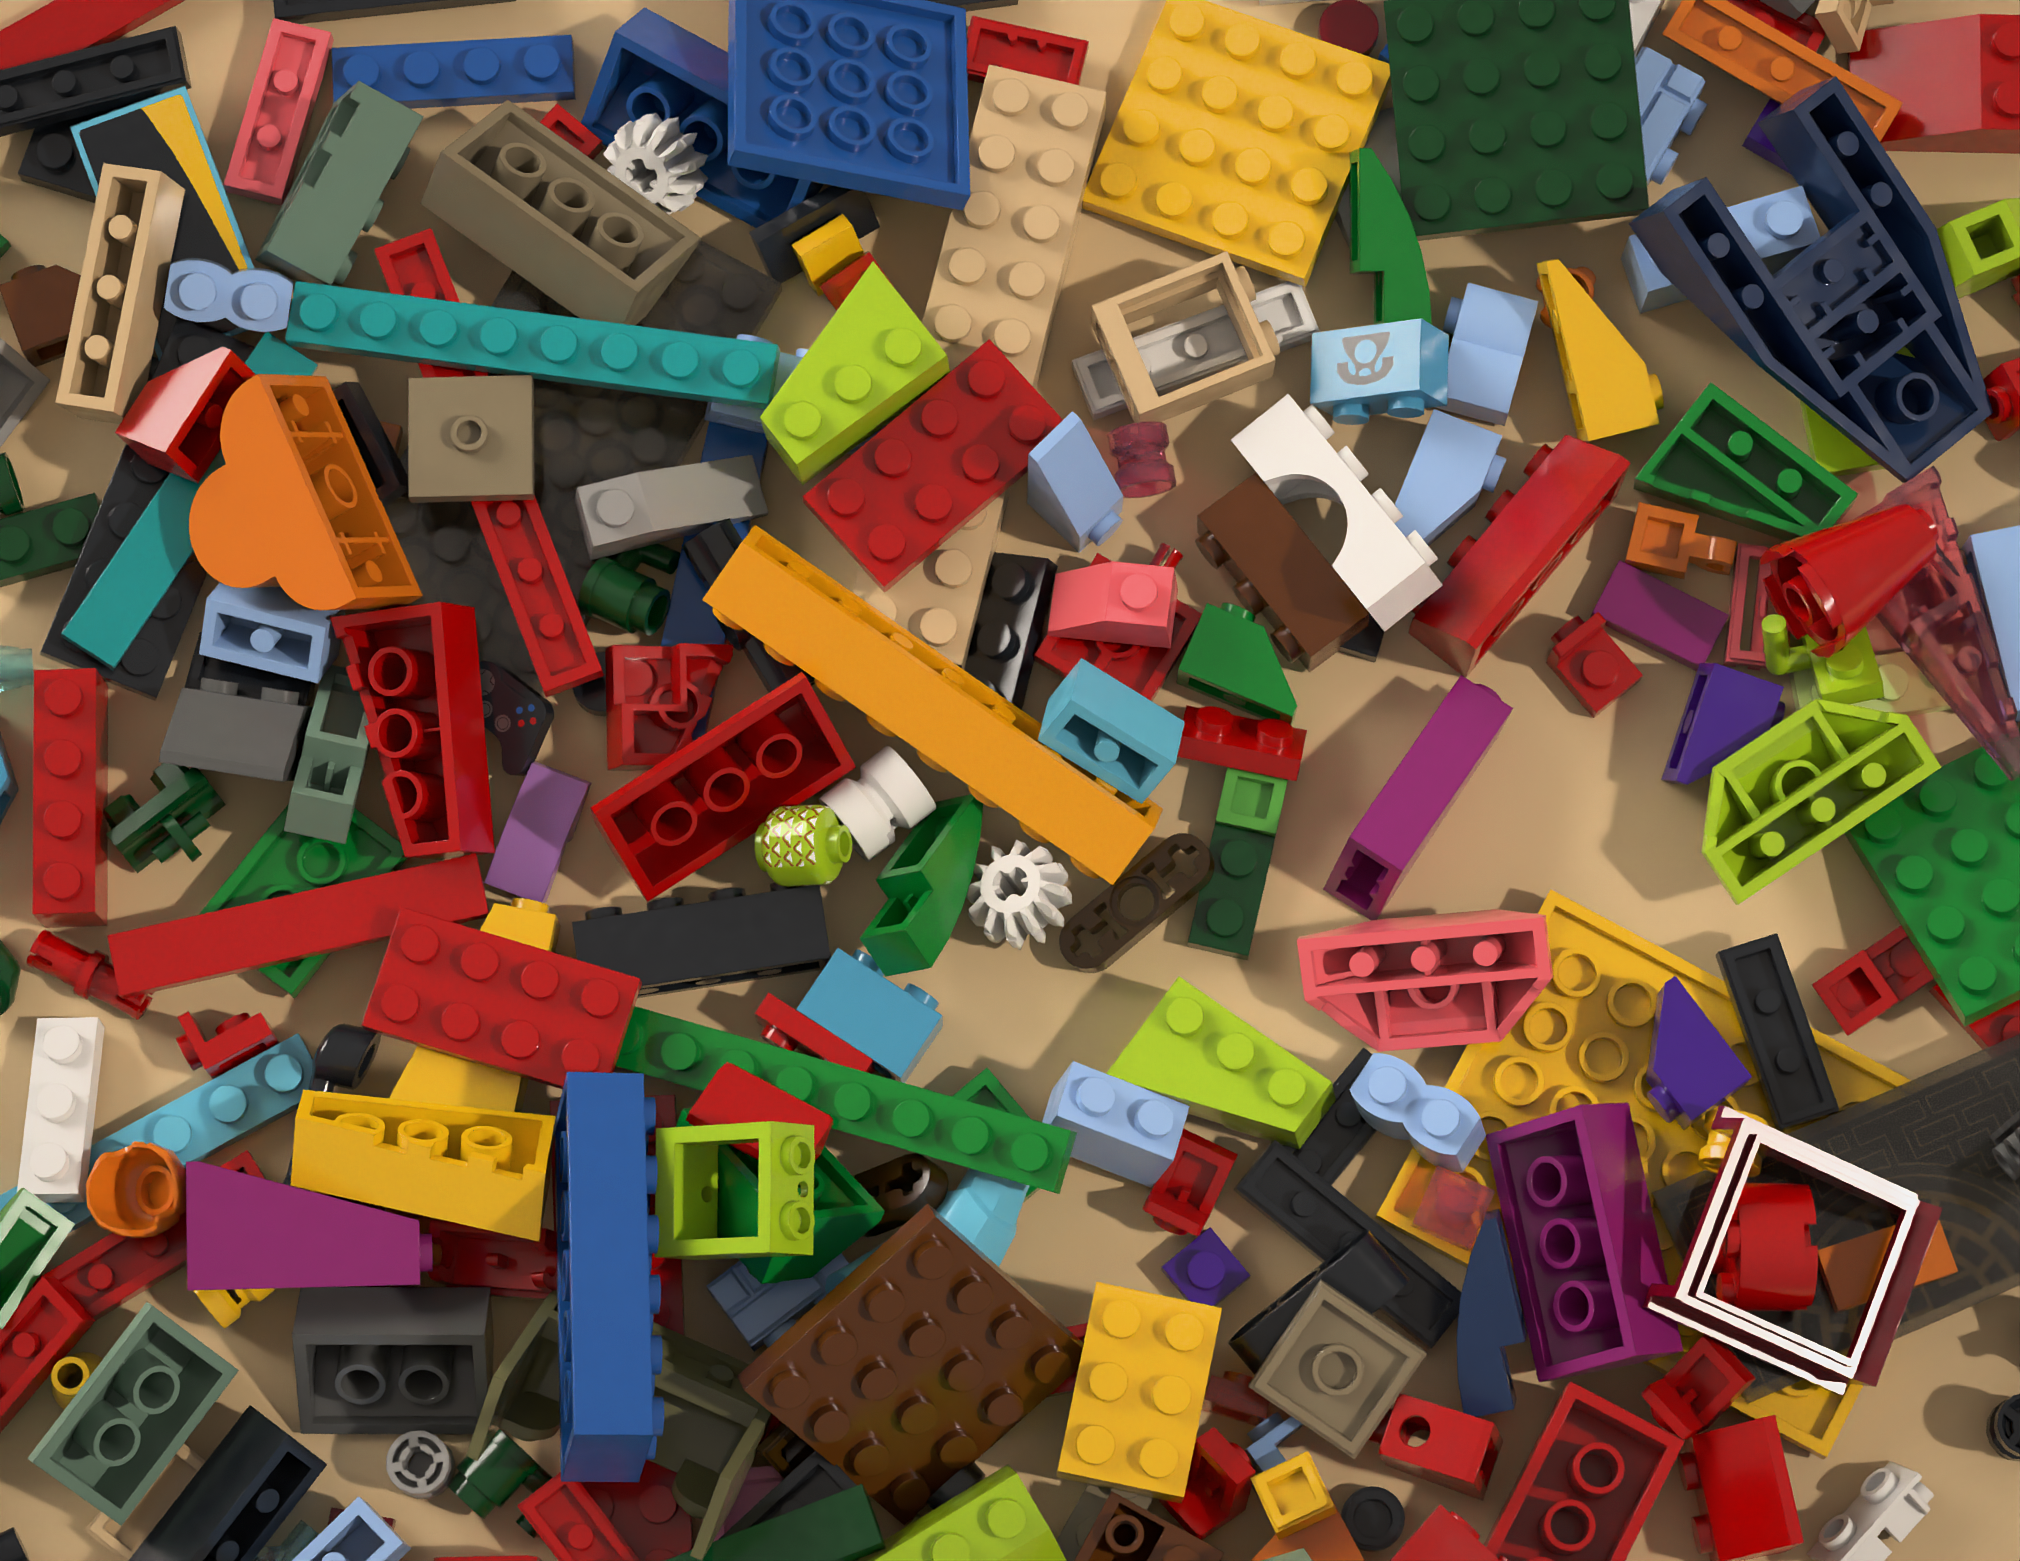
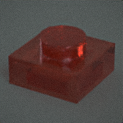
M1224 1371L1223 1378L1211 1375L1207 1381L1202 1409L1257 1426L1264 1421L1270 1401L1248 1386L1253 1377L1238 1372Z

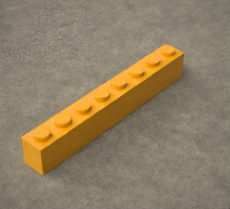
M754 525L702 599L713 607V614L722 623L735 630L745 629L764 643V649L775 660L788 666L795 664L815 678L816 686L824 694L834 700L841 702L847 700L866 714L867 721L877 731L889 737L899 736L917 749L919 758L925 764L939 772L945 773L949 771L968 784L969 792L978 801L991 808L1001 807L1017 818L1020 827L1027 835L1041 843L1051 842L1070 855L1072 864L1086 876L1094 879L1101 877L1113 885L1155 829L1163 810L1162 807L1149 798H1146L1142 804L1039 742L1038 737L1041 723L757 525Z

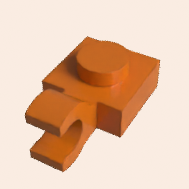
M1639 502L1625 563L1640 570L1680 579L1685 578L1688 562L1712 573L1729 575L1737 541L1695 533L1699 515Z

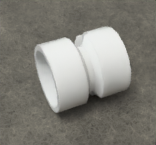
M887 745L860 766L861 778L858 781L845 778L819 798L820 804L829 806L839 818L841 825L848 827L852 837V848L867 862H870L895 842L894 829L900 826L910 830L936 809L933 798L917 775L898 753Z

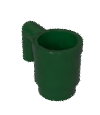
M657 543L618 553L613 560L607 557L600 558L589 569L582 583L578 599L580 612L630 633L640 631L647 635L654 634L661 627L668 614L671 601L670 592L665 588L657 586L653 578L638 573L636 570L641 563H644L667 574H673L678 567L680 552Z
M499 1428L478 1461L466 1456L456 1468L459 1472L449 1481L447 1486L474 1512L485 1519L496 1505L501 1508L522 1484L531 1493H534L553 1477ZM523 1514L516 1520V1523L530 1536L535 1538L538 1535Z

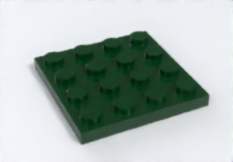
M1629 0L1384 1L1401 195L1418 241L1637 216L1650 207Z

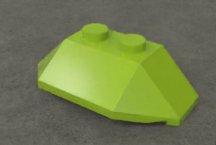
M1814 699L1712 767L1701 853L1734 903L1739 905L1940 769L1941 765L1908 715Z

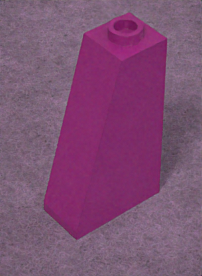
M1462 675L1459 677L1349 836L1323 890L1368 919H1378L1488 753L1510 716L1513 708L1504 703L1494 690L1482 684H1475Z
M200 1161L186 1162L187 1291L420 1285V1272H433L432 1233L420 1234L419 1220Z

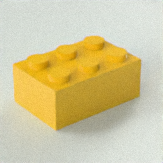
M1096 1282L1057 1470V1478L1182 1503L1222 1308Z

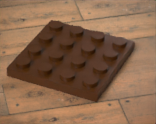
M926 1204L737 1377L744 1391L833 1466L838 1465L856 1485L862 1484L871 1498L905 1525L927 1505L926 1501L945 1482L970 1462L974 1463L1079 1368L1084 1343L933 1207Z

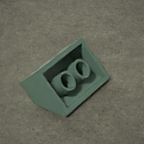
M146 1302L27 1459L122 1526L239 1370L150 1303Z

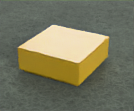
M844 214L792 244L805 277L818 297L824 294L819 287L822 282L864 254L853 225Z
M1309 1451L1250 1478L1279 1540L1337 1513Z

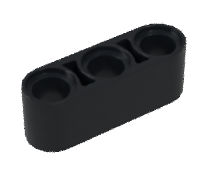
M1369 1230L1363 1231L1247 1322L1229 1340L1228 1344L1254 1375L1320 1279L1371 1314L1392 1299L1408 1283L1409 1277Z

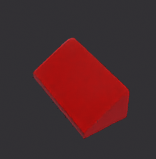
M726 1062L718 1069L686 1118V1121L693 1126L767 1121L814 1125L815 1160L821 1155L833 1125V1118L829 1114L729 1062ZM759 1142L729 1144L759 1160Z

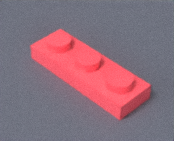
M273 18L223 185L226 192L282 206L291 187L334 42L331 32Z

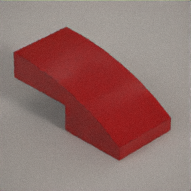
M1899 926L1866 950H1861L1820 978L1812 986L1846 1035L1850 1036L1935 979L1902 926Z

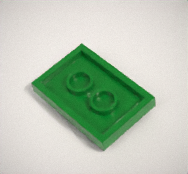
M287 805L200 914L398 871L407 858H405L401 843L356 808L354 809L346 844L284 831L288 811ZM331 953L256 970L295 999Z

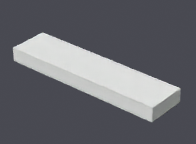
M1287 281L1256 293V300L1250 302L1258 321L1268 320L1280 346V352L1312 341V333L1320 332L1302 286ZM1224 305L1133 338L1158 397L1249 361ZM1102 349L1072 360V369L1093 421L1128 408Z

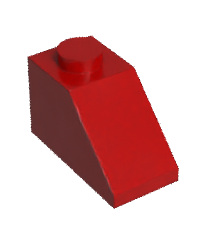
M225 347L218 348L148 381L115 431V434L147 464L199 483L221 449V422L228 401L244 382L256 374L232 350Z

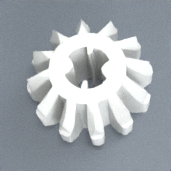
M657 113L646 114L639 120L629 121L617 130V134L614 135L615 141L610 143L607 150L603 153L612 163L607 168L608 172L668 215L677 211L682 212L694 203V199L697 197L696 192L704 187V183L708 180L699 168L705 164L709 155L694 150L692 144H694L697 133L685 135L680 133L679 117L668 118L662 121Z
M1016 839L1009 855H1005L1000 848L992 846L991 857L994 861L989 866L975 863L973 873L980 881L970 884L966 895L970 903H973L968 909L970 919L976 926L984 927L983 932L986 937L996 944L1006 938L1013 948L1021 950L1028 934H1031L1037 942L1045 944L1046 933L1043 928L1048 923L1053 926L1064 927V917L1058 908L1072 904V894L1066 886H1063L1068 881L1066 870L1062 864L1053 863V856L1046 848L1041 846L1030 852V849L1024 842Z

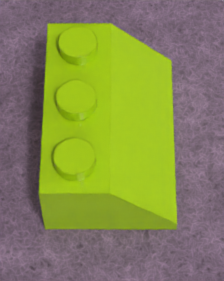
M1008 1464L885 1539L886 1549L855 1560L1067 1561L1052 1531L1020 1477Z

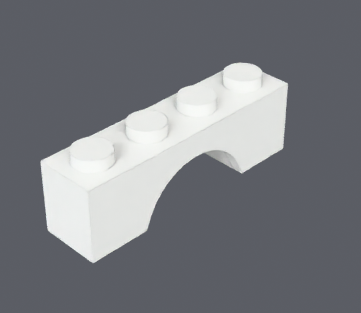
M1287 394L1234 436L1231 441L1282 505L1299 499L1324 498L1345 507L1348 522L1347 535L1343 548L1332 567L1385 632L1443 586L1429 567L1438 558L1416 530L1407 537L1402 534L1395 523L1404 516L1381 488L1371 495L1360 481L1367 477L1369 473L1350 449L1345 446L1336 453L1327 439L1335 432L1313 404L1302 411L1291 396Z

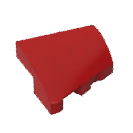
M679 643L672 647L611 645L605 648L607 771L650 770L692 743V733L698 720L705 717L713 700L710 695L723 666L729 664L733 657V645Z

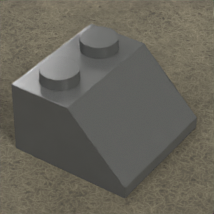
M204 677L201 678L200 689H181L160 750L159 762L281 782L295 780L302 755L305 734L313 706L298 704L299 692L262 687L261 698L237 695L239 684L237 682Z

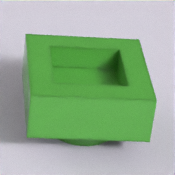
M1227 767L1215 824L1276 837L1288 780Z

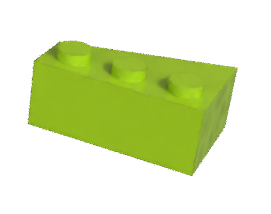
M874 261L760 416L766 439L802 485L899 416L950 373L947 354Z
M1178 976L1106 1073L1190 1106L1188 1110L1190 1115L1223 1124L1225 1128L1269 1141L1276 1140L1282 1145L1295 1149L1302 1147L1336 1101L1333 1084L1329 1079L1180 976Z

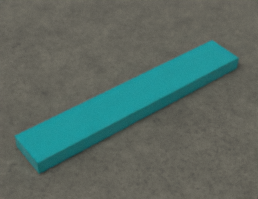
M265 332L245 362L255 374L312 376L318 367L316 363L269 332ZM222 449L219 450L199 483L172 473L168 475L61 633L62 638L114 671L194 552L189 534L191 505L197 490L204 480L226 464Z

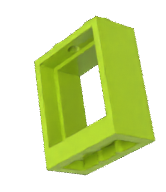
M767 1121L656 1128L658 1175L655 1193V1215H658L659 1246L658 1252L654 1257L709 1260L813 1255V1232L815 1225L814 1125ZM759 1142L758 1236L717 1238L718 1145ZM799 1184H800V1186H801V1194H800V1195H799V1193H798V1185H799Z

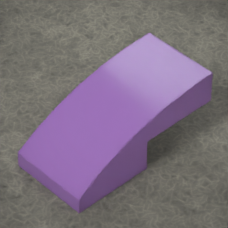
M536 761L532 762L507 819L484 883L525 899L545 903L552 888L566 844L573 838L591 782Z

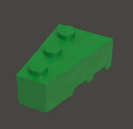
M1711 382L1634 478L1633 489L1784 541L1838 525L1854 505L1858 496L1857 492Z

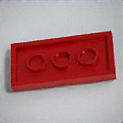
M989 339L803 495V503L885 593L1028 472V454L1063 419Z
M401 907L361 1026L367 1031L563 1089L567 1072H614L642 981L634 976Z

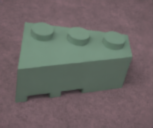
M360 81L353 85L333 103L255 260L294 281L330 286L334 281L342 285L358 255L351 248L361 230L368 232L376 221L384 204V200L379 197L389 179L394 180L402 169L410 152V148L407 146L424 116Z

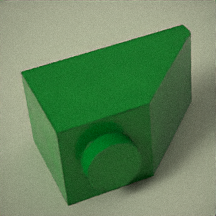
M1207 603L1178 668L1176 683L1263 720L1278 719L1292 726L1297 704L1264 626L1254 623L1255 615L1242 607L1230 603H1222L1221 607L1218 608Z

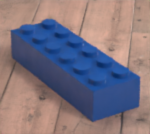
M567 1072L556 1115L554 1140L561 1482H639L645 1460L655 1459L657 1436L663 1435L664 1400L663 1397L654 1396L655 1375H660L662 1370L663 1346L661 1335H652L653 1314H659L661 1302L660 1275H651L652 1254H657L659 1246L658 1215H649L650 1194L656 1193L658 1175L657 1157L648 1155L649 1135H654L656 1102L655 1097H644V1073Z

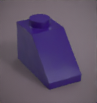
M1700 663L1661 780L1672 784L1688 785L1710 774L1712 767L1781 722L1785 713V703L1779 700L1784 686L1717 663Z
M1674 976L1663 985L1657 996L1646 1081L1652 1089L1647 1092V1096L1653 1107L1666 1122L1671 1123L1676 1119L1683 1130H1685L1702 1118L1706 1112L1713 1110L1743 1088L1752 1076L1678 978Z

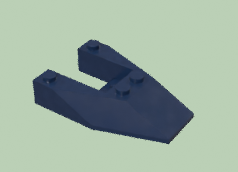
M1835 76L1798 91L1758 122L1798 185L1803 186L1806 197L1829 230L1775 274L1771 275L1707 177L1671 190L1631 221L1629 225L1660 272L1759 367L1898 480L1905 483L1912 480L1993 413L1937 229ZM1905 346L1914 357L1896 352Z

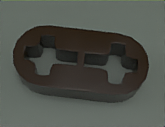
M911 1153L854 1175L853 1177L885 1210L881 1221L863 1236L867 1238L903 1226L926 1204L937 1210L948 1192L949 1181L947 1173L925 1156Z

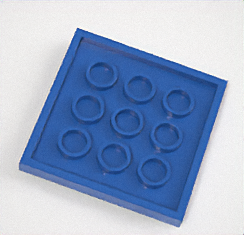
M729 0L727 165L963 211L970 198L966 9L926 0Z

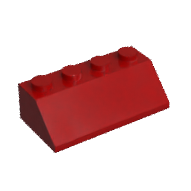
M1565 435L1554 449L1545 443L1523 470V473L1529 477L1527 482L1516 495L1509 489L1502 493L1485 516L1492 524L1478 540L1468 535L1447 561V564L1453 570L1442 582L1443 586L1411 610L1415 616L1412 619L1408 633L1466 678L1617 497L1631 463L1619 454L1569 435Z
M801 672L593 805L590 809L596 826L620 866L646 901L649 902L754 834L758 826L765 823L768 815L776 808L799 805L855 769L856 765L810 682Z

